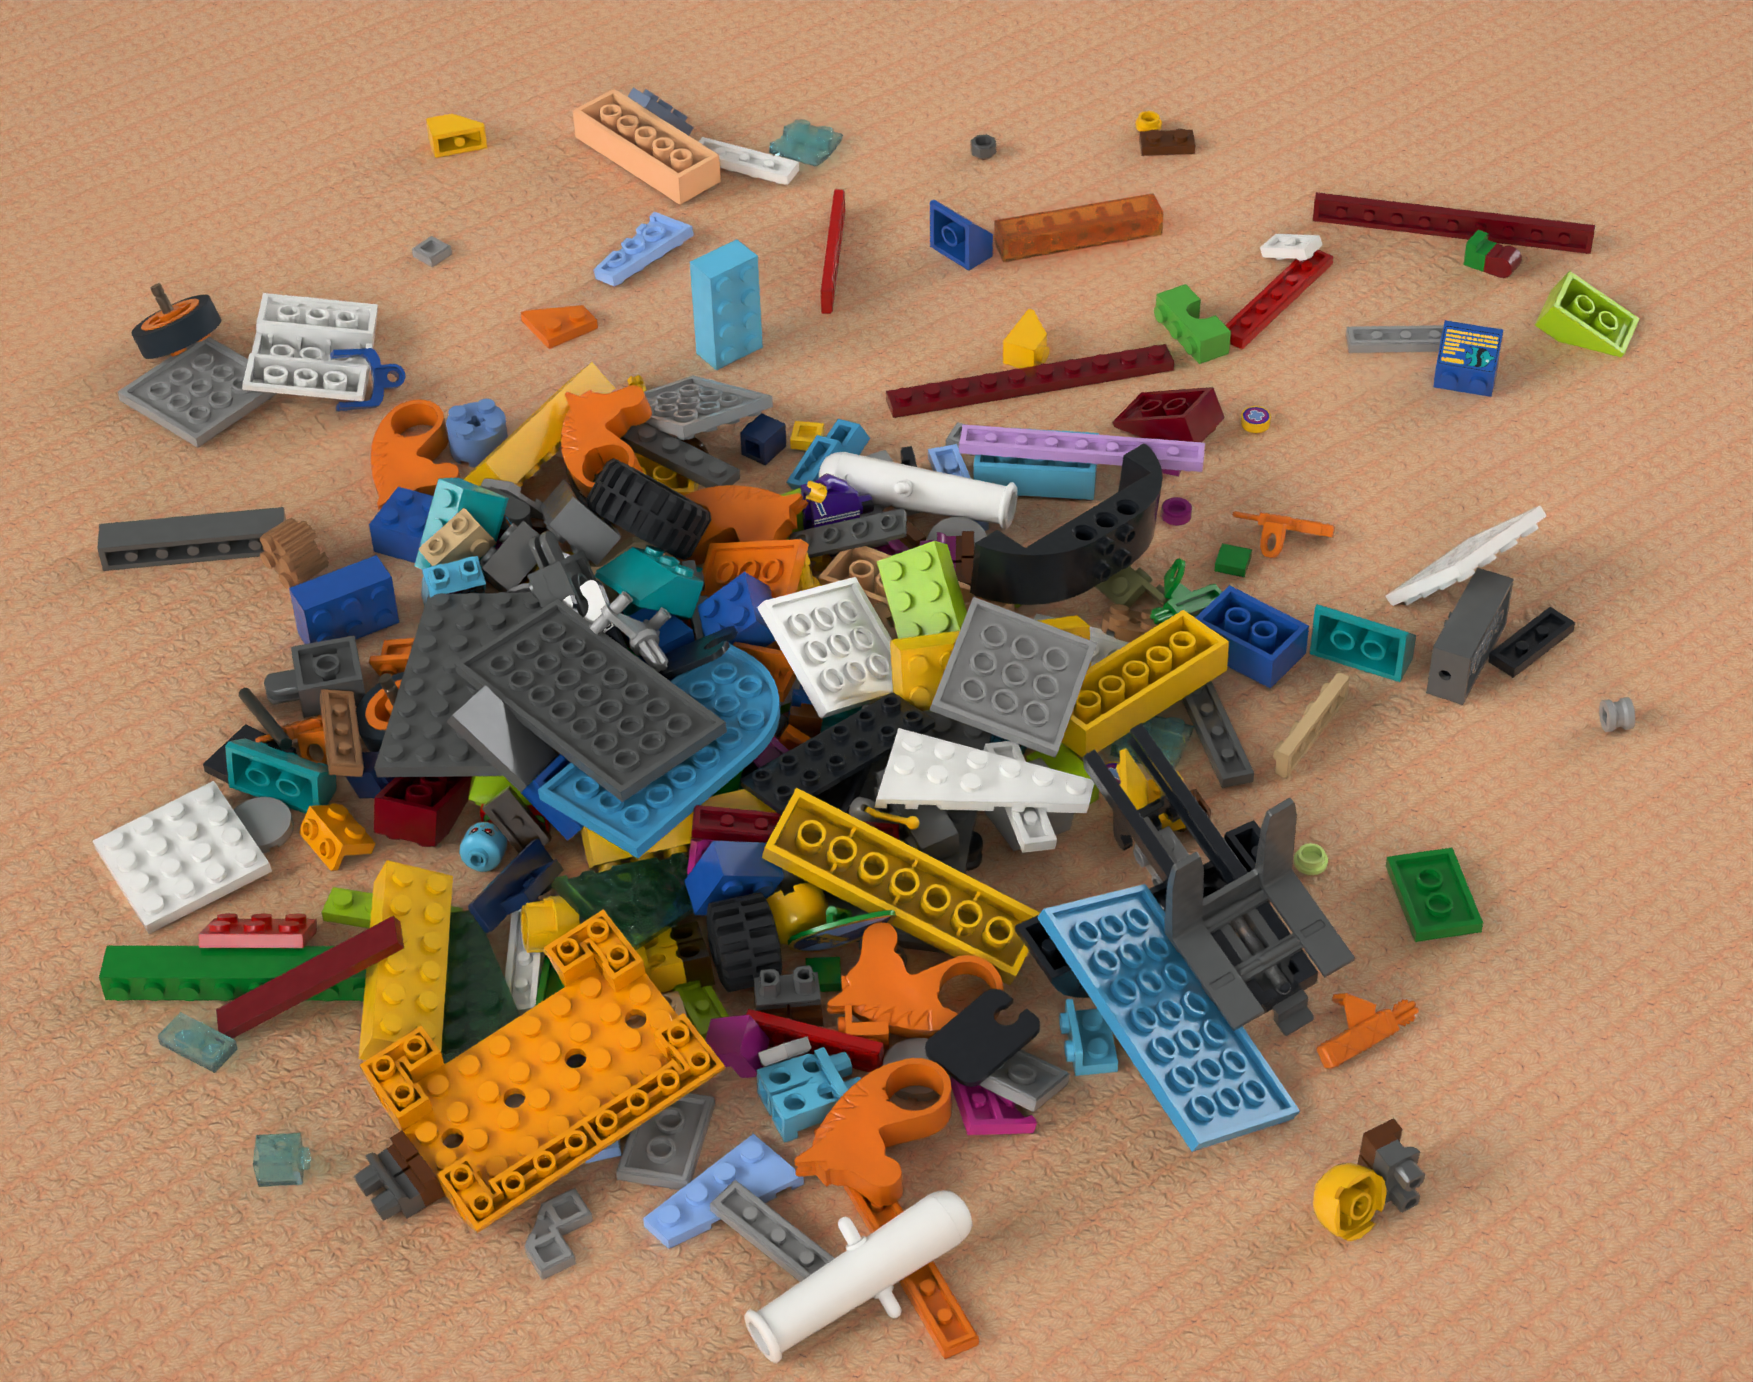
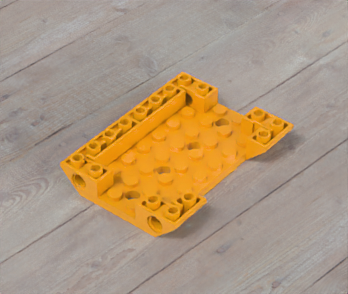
M604 909L544 947L545 953L565 986L563 989L446 1064L444 1063L441 1051L421 1025L359 1065L385 1111L400 1131L403 1130L435 1173L445 1196L462 1220L476 1233H479L725 1070V1065L684 1013L678 1016L645 972L642 958ZM635 1015L643 1016L646 1019V1023L640 1028L629 1027L627 1021ZM580 1054L586 1058L585 1063L578 1068H572L566 1064L572 1055ZM513 1094H521L525 1097L524 1103L516 1108L508 1107L505 1103L507 1098ZM459 1134L463 1136V1142L456 1148H448L444 1146V1141L449 1135Z

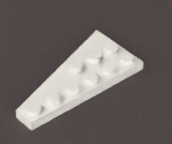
M898 728L874 808H887V804H904L905 809H918L919 805H936L940 810L993 811L994 806L1011 807V811L1024 812L1025 807H1041L1046 812L1087 813L1094 782L1092 779Z

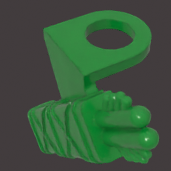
M1178 558L1164 576V597L1170 600L1162 608L1152 609L1150 619L1154 620L1155 624H1160L1182 610L1196 617L1222 593L1221 589L1216 584H1209L1206 587L1191 592L1180 583L1184 575L1186 563L1185 560Z

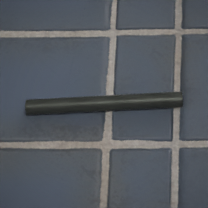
M249 688L241 689L239 691L240 699L279 747L283 750L290 749L292 740Z

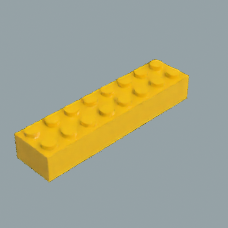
M798 788L795 789L762 855L763 859L868 913L886 910L895 911L896 918L890 923L891 925L953 957L972 955L987 960L997 969L1002 982L1011 985L1029 952L1016 933L1015 925L1040 914V912Z

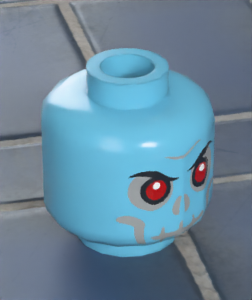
M477 822L467 830L460 844L459 854L462 861L469 868L480 872L491 871L501 862L506 852L508 841L495 824Z

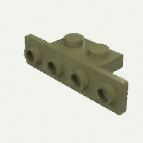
M1129 566L1111 576L1107 581L1095 586L1114 604L1125 605L1129 608L1145 591L1162 606L1170 600L1164 597V587L1160 584L1156 588L1150 583L1153 579L1140 567L1135 571Z

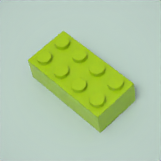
M932 541L877 561L898 639L961 630L967 610L948 544Z

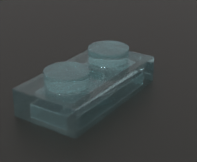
M181 1012L158 1035L161 1046L214 1073L238 1049L236 1040Z

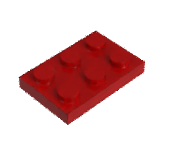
M234 913L219 914L217 918H214L198 934L199 948H304L317 933V919H306L305 914L298 913L288 914L285 916V919H272V915L267 913L251 915V919L238 918V915Z

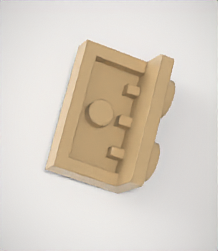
M464 508L419 548V551L432 566L472 556H478V559H480L497 542Z

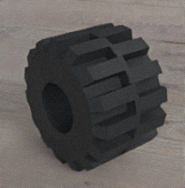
M761 892L708 904L707 928L709 947L719 979L727 992L754 987V978L759 977L761 970L775 969L779 972V975L782 974V956L771 908Z

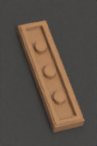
M323 689L320 693V707L329 775L362 777L364 765L354 692Z

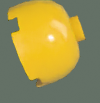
M801 883L793 885L795 891L784 896L783 891L780 890L766 899L773 914L779 943L788 945V940L791 936L826 924L828 902L821 888L811 883Z
M1342 1163L1333 1166L1322 1175L1315 1185L1313 1208L1318 1221L1330 1233L1347 1241L1362 1238L1376 1224L1371 1221L1375 1211L1382 1212L1385 1206L1387 1194L1385 1180L1382 1176L1376 1174L1374 1170L1358 1164Z

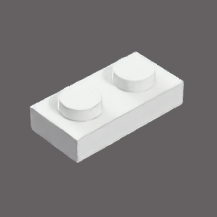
M1275 234L1260 247L1263 257L1275 258L1276 260L1292 258L1304 261L1310 259L1313 253L1323 244L1320 235Z

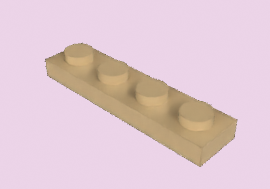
M1338 672L1331 682H1325L1318 699L1308 704L1301 721L1294 722L1287 739L1280 741L1275 748L1273 758L1276 759L1275 774L1286 779L1347 700L1350 676Z

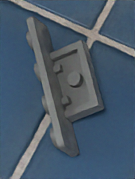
M901 508L792 532L789 540L802 539L809 544L807 550L809 558L826 554L837 556L840 551L863 546L870 548L889 544L891 540L906 537L907 513Z

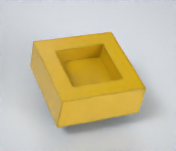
M795 421L790 438V449L807 451L817 435L824 436V423Z

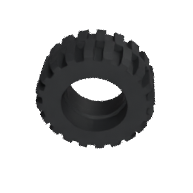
M614 458L606 462L587 496V506L596 511V513L638 538L682 560L692 556L711 522V513L700 505L652 477Z

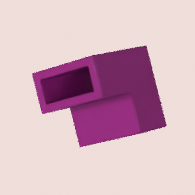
M750 1015L712 1018L705 1041L725 1067H732L742 1079L757 1077V1069L763 1068L758 1053L768 1049L770 1038Z

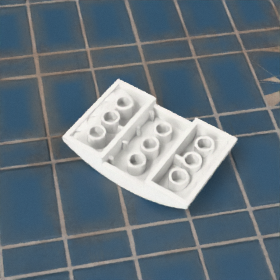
M263 293L256 322V336L252 353H249L242 390L363 402L370 374V367L363 357L331 360L330 353L333 350L373 349L378 304Z

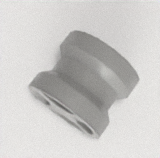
M1629 697L1620 698L1618 702H1612L1610 699L1601 700L1599 716L1601 726L1605 732H1612L1618 727H1622L1624 730L1634 728L1635 709Z

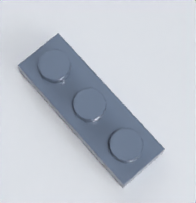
M633 87L628 97L683 133L688 136L690 135L694 127L685 122L687 119L686 115L673 109L671 105L659 99L658 96L647 89L642 93Z

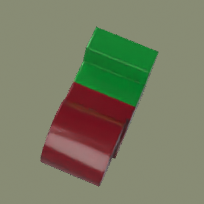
M1478 230L1466 242L1463 265L1499 278H1508L1521 264V253L1513 246H1503L1487 240L1488 233Z

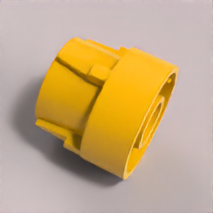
M573 894L550 896L549 898H543V901L529 902L523 905L521 909L522 939L527 953L544 952V955H547L544 951L545 946L580 925L578 905Z

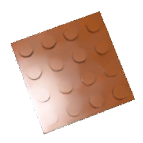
M802 539L710 543L702 570L705 591H701V596L707 595L709 598L743 572L770 586L772 598L797 592L809 544ZM689 618L687 626L692 629L691 621ZM776 641L766 647L781 650Z

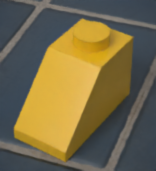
M452 113L426 118L428 139L435 158L487 148L484 123Z
M1029 308L1003 340V363L1016 368L1044 364L1049 356L1047 333L1035 311Z

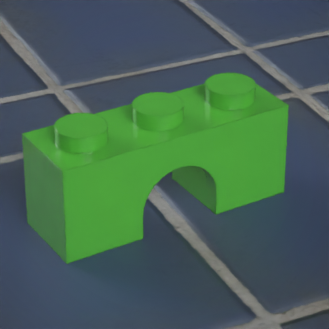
M1187 284L1156 294V307L1154 308L1156 320L1165 326L1171 336L1177 339L1184 347L1187 354L1191 355L1199 364L1229 354L1231 331L1216 315L1199 319L1201 299Z

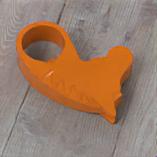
M632 385L607 394L589 390L580 396L566 392L565 397L570 409L565 416L562 426L561 449L566 466L581 493L587 498L595 484L593 482L594 475L600 473L606 462L613 458L643 473L633 449L620 439L628 432L631 426L645 423L652 415V408L643 389Z
M428 400L406 401L394 407L379 424L371 448V469L379 497L377 502L378 509L384 506L397 487L434 496L438 478H460L459 469L456 465L452 463H433L448 444L444 414L442 409L434 402ZM414 426H433L431 430L421 435L406 436L405 438L403 435H400L405 430Z
M724 485L694 491L685 495V497L711 513V522L691 557L682 560L674 555L672 556L679 560L680 563L682 561L695 560V565L705 563L710 543L786 540L794 529H798L796 516L807 507L808 502L802 500L803 496L800 493L781 496L769 490L748 486Z
M878 922L873 923L865 930L859 961L847 975L841 976L842 992L828 1001L827 1012L830 1014H845V1005L852 1004V1015L862 1022L888 1021L889 1033L906 1038L929 1039L958 1015V1013H955L948 1007L944 1008L939 1001L940 990L949 979L964 974L974 975L983 979L991 989H1000L1002 991L1003 982L999 972L990 962L972 955L957 956L917 974H909L905 969L902 958L896 953L897 932L895 928L889 923ZM1000 1011L997 1012L996 1015L994 1016V1019H995V1020L997 1019V1017H998Z
M924 1058L899 1060L870 1072L847 1090L837 1101L818 1128L812 1147L795 1158L794 1164L798 1166L795 1170L796 1176L816 1175L826 1187L831 1184L849 1186L861 1193L873 1204L879 1206H888L896 1203L903 1195L902 1170L896 1160L886 1156L885 1148L929 1137L947 1125L952 1115V1090L949 1075L939 1064ZM910 1086L928 1087L941 1096L931 1107L916 1111L902 1109L889 1101L897 1091Z

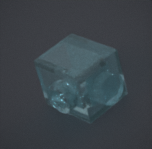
M301 1133L256 1135L253 1167L258 1187L303 1185L304 1170L310 1169L311 1155L309 1147L303 1146Z

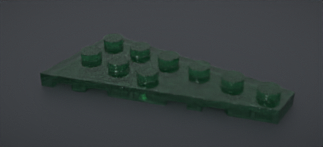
M683 852L672 854L669 859L658 860L656 857L615 865L608 871L595 873L594 870L585 871L580 876L568 878L566 875L556 877L551 885L585 921L604 909L635 950H638L694 912L684 881L689 875L687 874L689 855H684Z
M469 910L451 912L441 1048L445 1064L520 1016L489 939Z

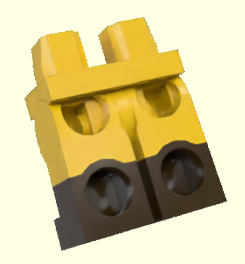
M698 921L652 932L645 935L642 939L640 934L630 936L632 947L644 962L647 976L660 992H667L676 985L697 980L700 981L701 988L715 985L710 955Z

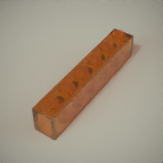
M1154 193L999 219L994 220V243L1002 261L1008 262L1158 236L1163 233L1164 212Z

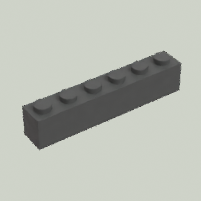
M284 507L104 523L99 524L97 549L103 571L260 557V553L264 551L260 537L285 521L286 515Z

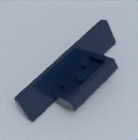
M535 839L468 905V909L483 931L489 933L507 915L522 909V906L526 905V903L540 901L538 897L556 886L554 880L564 869L557 859H552L540 840Z

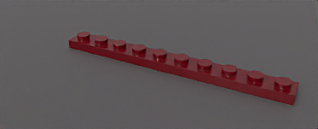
M1316 192L1314 200L1313 221L1467 240L1478 230L1488 233L1487 240L1495 243L1591 254L1595 225L1318 192Z
M1166 344L1153 345L886 391V401L892 417L897 418L1174 371V360Z

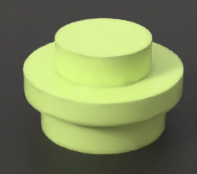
M1304 844L1294 855V866L1303 874L1318 875L1327 868L1328 857L1324 849L1317 844Z

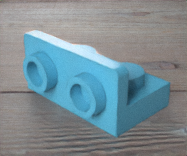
M1066 999L1065 1012L1059 1013L1061 1034L1068 1035V1040L1064 1041L1066 1062H1073L1075 1076L1118 1072V1059L1112 1030L1099 1010L1086 1009L1075 1011L1073 999Z

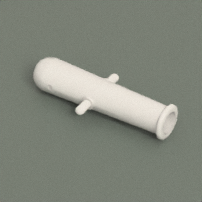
M837 452L827 456L819 470V478L829 473L846 480L858 492L859 496L870 494L874 505L886 507L892 505L894 508L899 509L903 508L951 517H966L971 520L999 524L1004 530L1008 529L1011 525L1017 505V486L1013 482L1004 486L847 452Z
M937 1191L927 1195L867 1237L860 1236L849 1217L839 1219L838 1227L848 1243L845 1247L847 1250L759 1311L755 1312L750 1309L745 1313L746 1326L758 1348L767 1359L773 1363H778L784 1351L873 1297L874 1299L879 1298L889 1317H899L902 1310L892 1293L893 1285L944 1253L952 1250L967 1237L973 1225L967 1205L958 1195L951 1191Z

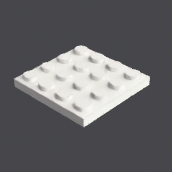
M1537 506L1466 539L1387 594L1386 598L1392 606L1403 601L1407 606L1421 597L1425 598L1433 594L1438 589L1443 590L1451 586L1456 581L1462 582L1475 574V568L1478 566L1481 568L1497 558L1495 554L1499 550L1502 553L1518 543L1516 539L1520 535L1524 538L1535 532L1539 528L1536 523L1546 517L1545 512L1541 506Z
M856 577L765 600L757 607L821 719L861 707L863 704L874 703L893 693L890 640L892 638Z
M214 781L93 840L98 854L149 934L272 872L268 860Z

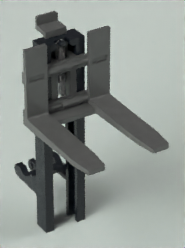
M1142 723L1130 729L1133 737L1127 740V744L1160 789V798L1139 810L1135 808L1096 750L1084 755L1083 764L1085 771L1113 809V832L1118 845L1125 851L1133 846L1134 840L1167 887L1165 908L1166 936L1177 952L1182 955L1201 983L1203 990L1210 1000L1215 1003L1232 1030L1239 1029L1270 1010L1274 1011V1021L1285 1036L1312 1022L1314 1015L1307 1007L1308 996L1304 990L1317 983L1318 971L1302 949H1305L1324 978L1353 962L1355 957L1292 869L1297 821L1294 801L1288 798L1266 812L1260 831L1255 868L1248 873ZM1164 813L1165 817L1173 823L1181 819L1227 885L1203 899L1204 868L1200 855L1194 852L1174 863L1143 818L1148 817L1158 831L1162 829L1159 815ZM1268 900H1270V902L1273 904V906H1274L1275 909L1278 911V913L1280 914V916L1283 918V920L1285 921V923L1287 924V926H1288V927L1290 928V930L1292 931V934H1291L1290 931L1287 929V927L1285 926V924L1282 922V920L1280 919V917L1277 915V913L1275 912V910L1272 908V906L1270 905V903L1268 902ZM1241 925V928H1243L1246 931L1243 932L1237 927Z

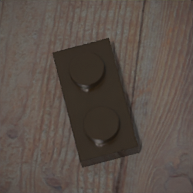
M508 786L483 805L482 810L518 853L535 839H539L543 846L551 841L552 836L511 786Z

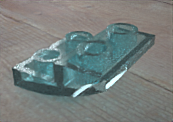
M797 119L784 126L783 136L770 143L769 153L812 166H818L835 151L842 140L843 134L834 132V129L828 126L816 127L810 125V122L807 120Z
M1154 716L1143 723V726L1175 769L1187 747L1194 726L1185 724L1179 718ZM1130 732L1112 743L1110 756L1120 758L1119 751L1127 749L1133 760L1141 764L1127 744V740L1133 737Z

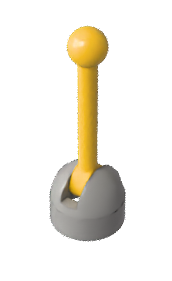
M857 797L849 808V815L861 821L875 822L876 818L905 824L911 830L918 828L920 824L916 816L905 818L879 812V808H874L875 802L868 798Z

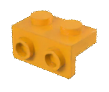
M337 803L309 806L299 830L302 838L331 871L339 869L344 855L372 854L376 844L367 834L364 827L349 813L348 809L342 804Z

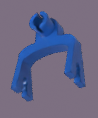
M372 348L333 350L330 353L331 360L363 357L367 361L372 375V394L370 400L363 402H339L336 405L337 412L376 408L383 401L384 389L398 388L405 381L404 369L397 364L381 365L379 355ZM387 374H393L395 378L397 377V380L395 382L389 381Z

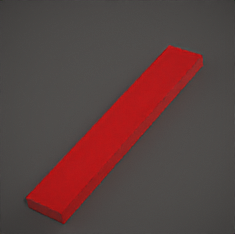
M834 189L821 284V314H831L833 312L846 212L844 189Z
M1317 250L1310 259L1304 261L1295 259L1225 325L1231 331L1230 345L1241 350L1247 346L1333 264L1334 256Z

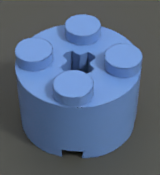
M482 399L479 402L468 403L462 406L456 405L448 411L449 416L446 420L450 454L460 464L461 461L468 462L469 467L475 468L508 437L505 414L499 407L495 406V402L491 399Z

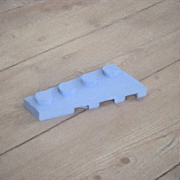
M653 212L649 216L650 222L648 224L642 223L636 229L637 234L633 238H626L621 243L622 249L612 251L594 268L595 278L614 287L622 284L625 279L636 272L642 271L644 267L662 258L664 254L682 245L684 241L694 236L692 226Z
M752 1134L643 1218L644 1227L670 1249L710 1230L712 1223L721 1220L710 1211V1203L734 1180L766 1203L775 1199L776 1193L788 1187L794 1190L804 1185L803 1176H796V1169L756 1135Z

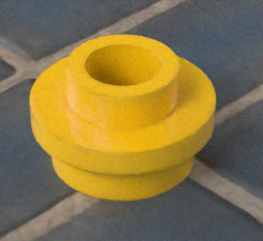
M1144 111L1136 119L1135 127L1138 131L1161 130L1162 121L1158 113Z

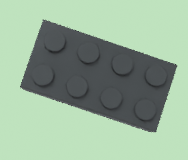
M565 479L560 482L540 506L543 512L542 519L547 525L546 528L555 534L557 541L563 544L567 540L574 554L583 550L588 562L591 560L595 565L601 562L621 538L614 523L587 506V498Z

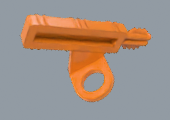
M1234 511L1232 514L1233 517L1258 521V525H1263L1260 549L1262 554L1268 558H1275L1280 554L1286 530L1334 538L1335 526L1328 523L1324 524L1261 512L1260 515ZM1272 534H1274L1276 537V545L1274 549L1270 551L1268 549V540L1269 537Z
M322 715L281 726L291 740L297 739L302 758L328 765ZM270 734L257 737L255 741L267 743L274 741ZM311 744H318L323 749L324 757L321 761H315L311 758L309 754Z
M1348 993L1333 994L1332 1001L1345 1007L1349 1029H1345L1344 1032L1321 1043V1045L1317 1046L1316 1050L1326 1069L1338 1067L1350 1058L1361 1054L1378 1042L1394 1035L1400 1030L1398 1024L1405 1027L1406 1024L1414 1022L1416 1018L1414 1015L1419 1012V1009L1415 1007L1416 1002H1408L1407 999H1402L1398 1004H1394L1392 1011L1390 1009H1382L1375 1012L1377 1004Z

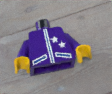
M829 473L822 475L815 482L808 481L807 484L801 485L802 500L808 502L807 507L802 510L804 530L860 518V515L874 511V502L870 494L859 496L858 492L846 480ZM826 554L810 558L811 561H816L813 570L823 572L832 562V556Z

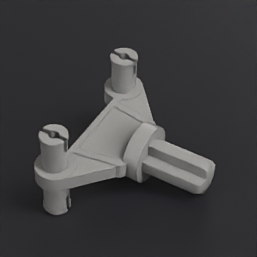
M622 591L611 604L606 603L601 608L602 614L589 625L590 629L595 634L600 635L612 622L631 639L628 643L634 654L642 656L646 663L657 672L664 671L668 667V659L658 645L660 641L659 629L671 618L670 613L661 607L650 620L645 619L643 622L621 614L633 601L628 593Z

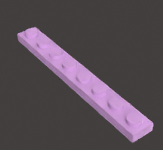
M963 424L959 442V453L1122 466L1123 456L1144 443L1155 453L1161 469L1202 472L1205 443Z

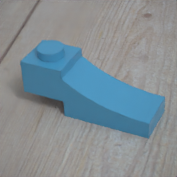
M837 419L826 437L819 435L815 437L786 483L791 489L795 490L801 488V485L807 484L808 481L815 482L819 478L822 462L827 456L837 452L860 455L870 437L860 424Z

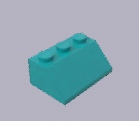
M438 478L420 547L464 508L497 542L509 498L460 478ZM418 550L414 566L419 569L431 567L432 565Z
M646 545L645 549L630 548L596 570L595 573L597 579L619 594L622 591L628 593L633 599L632 603L638 607L659 611L662 607L670 614L689 618L693 617L704 584L702 580L693 575V569L678 565L679 560L664 555L665 551L650 545Z
M1317 604L1314 610L1310 654L1401 682L1413 659L1416 635Z
M246 738L228 741L225 746L229 787L256 797H272L281 800L290 809L305 814L309 806L328 805L337 790L336 775H329L328 765L315 763L301 758L294 753H286L269 747L265 743L254 742Z

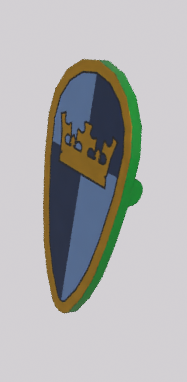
M830 906L826 910V924L791 936L788 940V947L795 952L805 953L821 952L843 947L862 939L865 930L873 923L884 922L890 924L896 918V913L893 910H886L853 917L852 912L848 909Z

